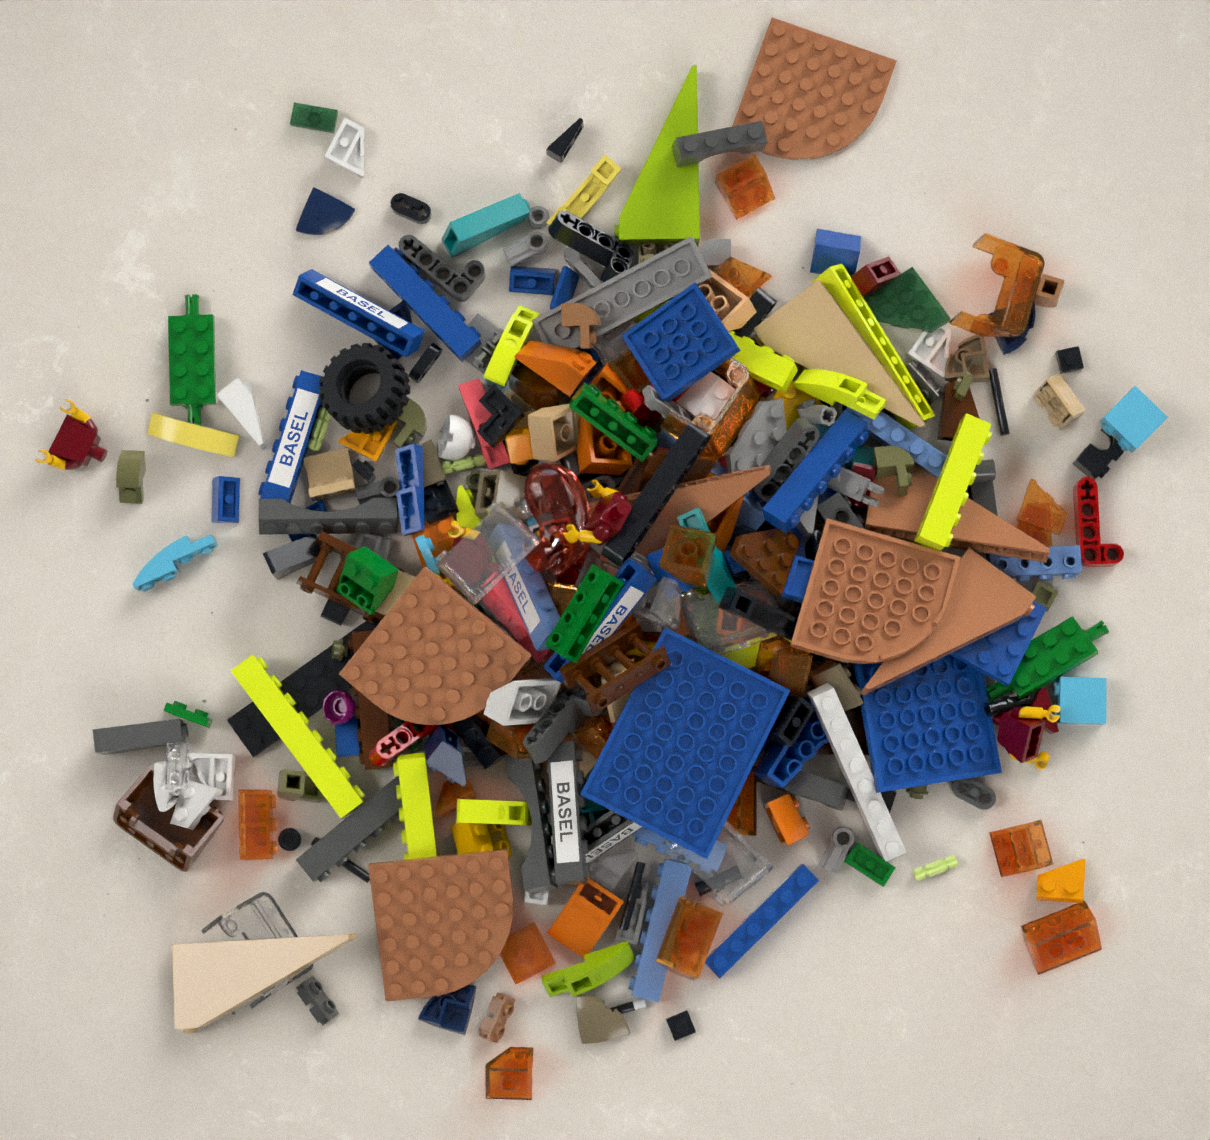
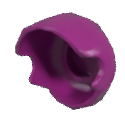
M343 690L330 692L323 702L324 719L331 722V725L349 722L355 712V701L352 696Z

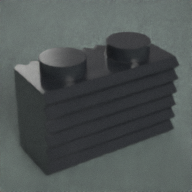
M787 696L767 738L778 746L792 748L815 708L802 697Z

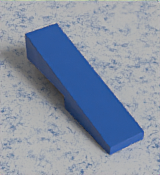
M417 444L395 449L400 490L396 491L401 530L404 536L425 530L423 446Z

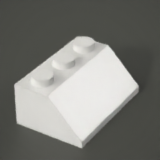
M554 678L512 681L490 693L484 715L503 726L537 723L556 699L561 682Z

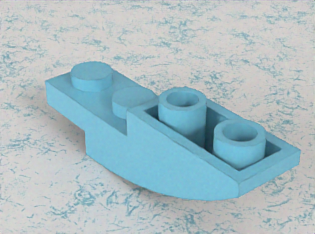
M210 534L195 542H191V539L186 535L162 549L144 566L133 582V587L138 591L142 590V592L154 588V584L161 580L168 582L176 578L175 574L180 572L177 564L184 565L191 562L193 556L200 553L203 556L213 552V548L218 546L215 538Z

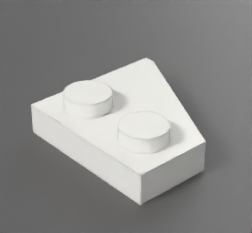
M344 117L324 158L361 178L364 176V128Z
M933 317L907 356L919 362L923 367L943 380L952 330Z
M190 753V758L194 761L198 770L197 775L200 782L204 785L223 790L221 796H215L213 800L233 801L235 755Z
M184 779L170 824L194 830L201 817L211 808L209 806L215 796L220 797L223 790Z

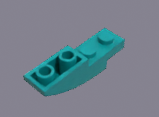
M696 508L678 516L677 519L685 535L683 540L702 579L715 600L719 602L722 600L727 586L737 587L721 550H718L701 509Z

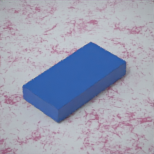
M795 555L782 598L803 603L815 560Z

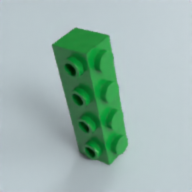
M584 382L570 400L569 408L643 462L657 445L656 432L649 426L643 427L637 422L638 419L630 412L625 413L619 409V404L613 399L609 398L607 400L603 397L601 391L592 384L589 386Z
M592 564L545 645L562 657L577 663L624 582Z

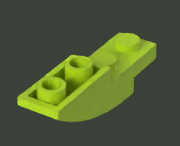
M628 941L585 954V962L542 975V983L549 997L568 991L574 997L592 990L618 975L635 960V955Z

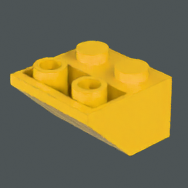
M458 823L450 826L458 854L508 849L509 858L513 857L504 824Z

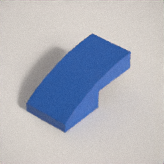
M355 712L349 722L335 725L337 757L356 756L360 753V743L357 736L359 723Z

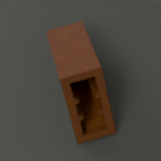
M526 365L514 367L508 378L510 389L535 411L541 408L559 406L557 389L554 385Z
M951 380L950 383H946L943 387L937 440L953 441L959 422L966 413L979 418L970 387L962 401L953 397L956 392L953 389L956 380Z
M657 447L654 452L651 451L643 461L646 464L644 471L653 476L670 451V448ZM701 453L681 483L706 478L716 463V457Z

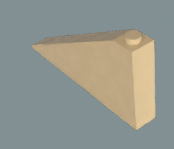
M820 280L815 281L754 328L757 334L754 337L761 347L763 345L768 346L781 355L791 357L796 363L808 369L833 371L867 383L866 390L886 399L884 409L923 429L927 427Z
M356 934L172 944L175 1029H183V1033H197V1028L208 1026L356 939Z

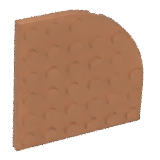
M771 18L732 126L762 121L767 143L763 150L759 152L770 156L798 160L816 159L836 153L857 140L874 120L882 104L897 60Z
M827 518L790 647L834 660L857 664L884 662L908 653L925 641L939 624L951 596L961 557Z
M425 566L341 670L339 675L372 703L396 718L416 724L442 725L466 719L485 709L490 693L510 683L532 657V654Z
M508 849L369 863L368 868L386 1001L432 997L454 992L478 979L495 962L507 941L513 920L514 899Z

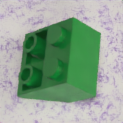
M361 547L347 554L336 592L372 615L394 588L399 569L367 547Z

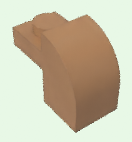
M1021 273L1014 296L1030 301L1034 300L1038 306L1053 308L1058 304L1064 287V280L1042 274V277L1038 278Z
M580 303L561 304L562 327H580V348L593 349V344L597 342L596 330H593V326H601V320L597 312L591 307Z

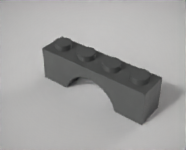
M762 121L677 137L672 145V150L677 167L697 164L706 158L722 153L738 152L742 155L762 151L767 143V138Z

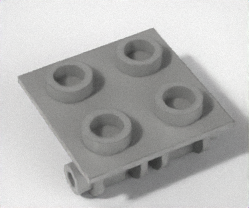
M477 313L467 326L469 328L474 326L481 334L479 338L482 344L465 360L482 374H485L504 330L496 328Z

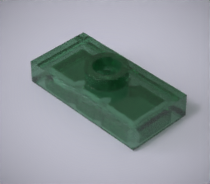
M294 102L290 125L334 133L338 110Z

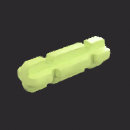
M323 407L319 409L317 415L319 418L315 421L311 434L312 439L308 443V448L313 451H320L321 440L324 439L328 426L327 420H330L331 417Z
M481 453L476 454L475 457L467 456L453 462L450 460L444 461L441 465L444 474L453 473L454 470L458 472L472 469L474 466H485L486 462Z
M950 855L945 857V860L940 859L924 865L923 868L918 867L914 869L913 875L916 881L923 880L926 876L931 877L944 872L947 868L957 867L958 863L955 856Z

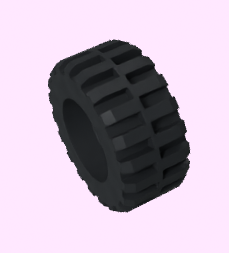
M357 343L351 345V349H342L339 351L341 354L337 357L334 355L330 359L331 364L325 366L323 370L325 375L320 378L319 384L323 388L319 389V395L322 398L321 403L323 407L342 427L347 430L350 429L354 433L360 434L363 431L365 434H372L374 429L379 432L385 429V425L391 426L395 422V417L402 415L404 412L402 408L407 406L409 401L406 395L410 394V386L408 384L410 380L405 372V368L388 350L377 344L373 346L371 343H363L360 346ZM379 373L381 378L380 385L374 396L366 402L350 404L349 396L354 383L364 375Z

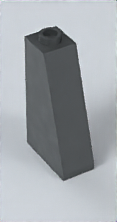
M181 719L92 730L95 753L102 755L186 743L185 737L189 736L187 723L183 724Z

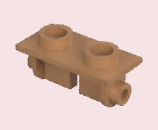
M498 992L496 996L492 997L487 1011L493 1013L494 1016L491 1018L485 1015L479 1028L480 1037L498 1043V1040L505 1032L504 1026L506 1021L514 1011L515 999L506 997Z

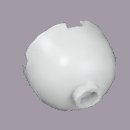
M447 414L440 429V432L443 433L441 440L438 439L437 453L440 458L458 460L466 456L470 448L474 449L476 436L473 435V429L467 420L457 415Z

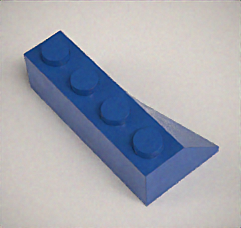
M802 697L809 704L812 705L809 697ZM815 710L792 748L781 747L773 742L769 745L753 771L767 785L783 788L803 768L802 765L808 759H812L817 754L816 751L824 743L829 742Z

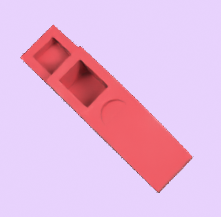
M480 379L458 385L488 470L510 463L503 440L493 448L477 432L492 416L479 402L485 394Z

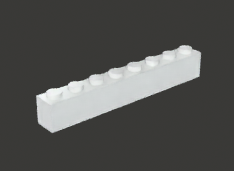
M826 683L807 692L879 855L887 862L906 853L882 795L875 791L874 777L834 687Z

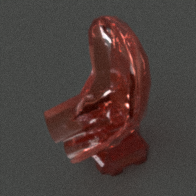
M543 462L534 466L525 479L524 498L531 514L539 525L540 543L525 558L534 570L543 572L549 569L555 575L557 591L554 596L558 604H566L571 601L586 573L594 563L590 549L591 544L589 542H581L580 539L574 543H569L563 532H568L566 526L569 524H573L577 531L581 532L591 517L585 488L575 473L559 463Z

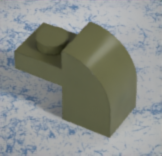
M408 398L407 406L402 408L404 411L402 415L395 417L396 420L405 425L394 440V444L398 448L411 445L416 438L414 436L415 433L423 438L427 430V420L422 408L410 398Z
M897 446L875 447L873 463L876 466V478L894 476L898 496L907 495L909 486H912L913 458L906 450Z
M121 451L116 474V487L119 488L120 503H143V477L146 472L145 451Z
M282 769L279 772L277 790L279 798L288 801L321 802L322 793L312 779L306 776V772Z

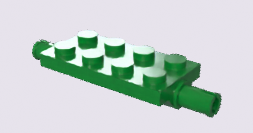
M190 294L185 295L186 314L182 316H168L170 405L184 406L187 409L188 422L194 424L195 420V424L202 426L201 409L205 405H216L215 320L213 314H199V295L192 294V297H190Z
M1072 616L1031 640L1010 684L1006 687L996 682L986 688L988 697L990 696L989 699L994 701L1009 691L1010 693L1014 692L1021 700L1098 655V650L1092 642L1109 633L1107 626H1103L1104 622L1101 620L1087 630H1084Z

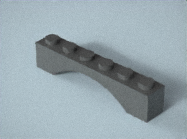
M372 498L354 508L331 512L303 509L283 499H259V535L320 534L322 531L327 534L397 533L396 498Z
M527 751L505 756L508 779L523 794L532 818L531 845L521 867L524 891L530 894H537L558 889V884L555 881L554 851L551 843L552 826L548 822L547 816L549 814V805L544 796L546 784L541 776L543 763L533 762Z

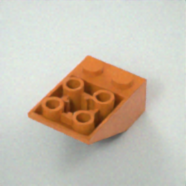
M587 877V883L579 884L547 934L584 958L585 954L591 952L624 901Z

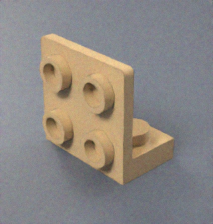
M347 448L304 457L310 487L308 491L313 502L356 492V484Z

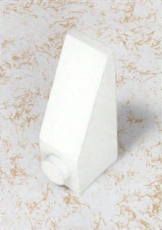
M236 378L220 391L217 396L263 450L266 444L256 401L251 394L254 390L246 380L241 382Z

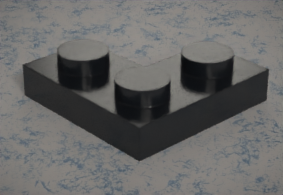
M494 384L479 400L492 416L477 432L491 447L495 448L526 415Z

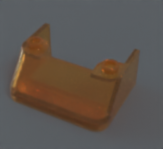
M984 233L973 243V248L992 254L991 268L993 272L1004 277L993 316L988 314L974 316L961 311L950 320L949 324L984 337H1018L1025 331L1045 265L1044 258L1035 251Z
M733 357L718 366L714 371L725 377L737 388L716 419L707 414H698L692 420L693 424L711 434V438L702 454L714 456L716 461H719L725 455L760 401V393L747 367ZM671 410L660 428L678 439L689 422Z

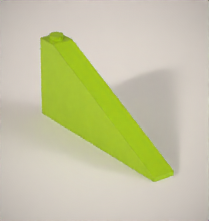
M692 65L619 216V225H614V237L619 238L620 241L627 245H638L647 242L655 244L679 243L691 236L695 243L699 244V163L677 167L672 150V145L677 137L698 133L697 65Z

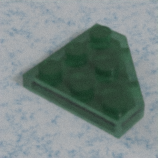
M913 267L863 297L878 322L891 324L894 327L906 329L910 327L932 333L950 322L949 315Z

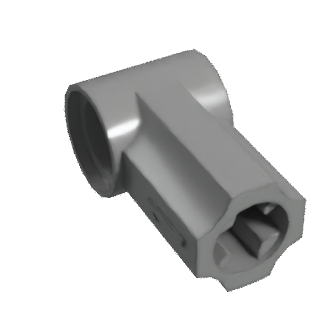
M532 231L527 237L504 248L503 251L510 265L514 267L535 255H541L546 252L548 243L544 233ZM539 238L543 240V244L540 247H533L531 245L534 239Z
M814 399L804 401L796 408L800 417L807 419L815 427L818 425L831 426L835 423L837 413L834 407L817 405Z
M840 827L833 832L832 838L819 863L820 866L837 874L854 841V835L849 829ZM840 832L848 833L849 840L846 844H839L837 842V835Z

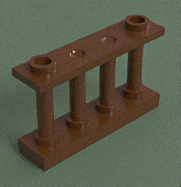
M322 531L316 541V544L320 545V551L307 579L300 576L296 584L300 585V589L306 593L312 594L315 592L363 615L362 619L374 624L376 621L380 623L384 615L377 612L370 615L344 596L336 593L347 554L359 548ZM333 551L341 555V561L328 588L316 584L315 581L328 554Z
M634 620L584 652L577 663L570 661L561 667L559 671L564 685L569 690L578 684L588 694L586 698L590 710L593 714H596L671 665L664 646L654 652L644 643L645 638L641 625ZM634 647L645 656L644 659L636 664L625 655ZM617 659L627 670L615 677L605 666ZM596 672L607 681L598 689L587 680L588 677Z

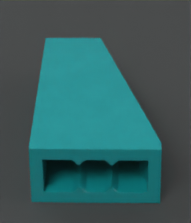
M518 193L451 221L441 238L450 257H456L524 222L530 213L529 204Z

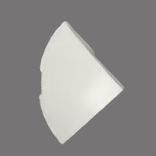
M163 761L155 763L154 793L159 811L165 812L177 803L178 798L174 796L180 794L184 779L190 780L194 767L193 761Z

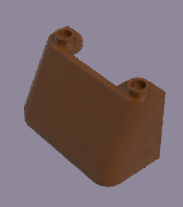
M150 764L117 802L113 820L122 830L180 871L187 872L221 826L225 817L219 809L211 807L201 817L194 830L170 824L176 804L165 812L159 811L154 793V766Z

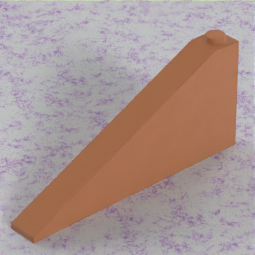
M914 464L913 473L911 474L912 486H909L907 495L898 496L894 476L876 478V474H874L873 483L883 487L884 492L883 494H876L871 491L870 497L877 499L880 503L878 507L868 506L865 529L914 542L938 479ZM969 498L964 506H960L958 511L961 514L960 520L956 527H952L950 534H953L949 545L950 548L963 550L971 548L976 552L1047 562L1050 549Z
M770 465L681 483L635 552L646 558L645 555L685 538L677 519L678 516L700 508L706 523H708L768 477L771 473ZM641 492L625 495L628 503L633 505ZM599 501L590 502L588 507L590 517ZM599 553L603 570L614 576L620 567Z
M968 548L959 561L951 596L937 627L925 641L913 650L897 658L884 661L860 693L866 695L1018 621L1023 615L1028 617L1035 607L1032 602L1036 596L971 548Z

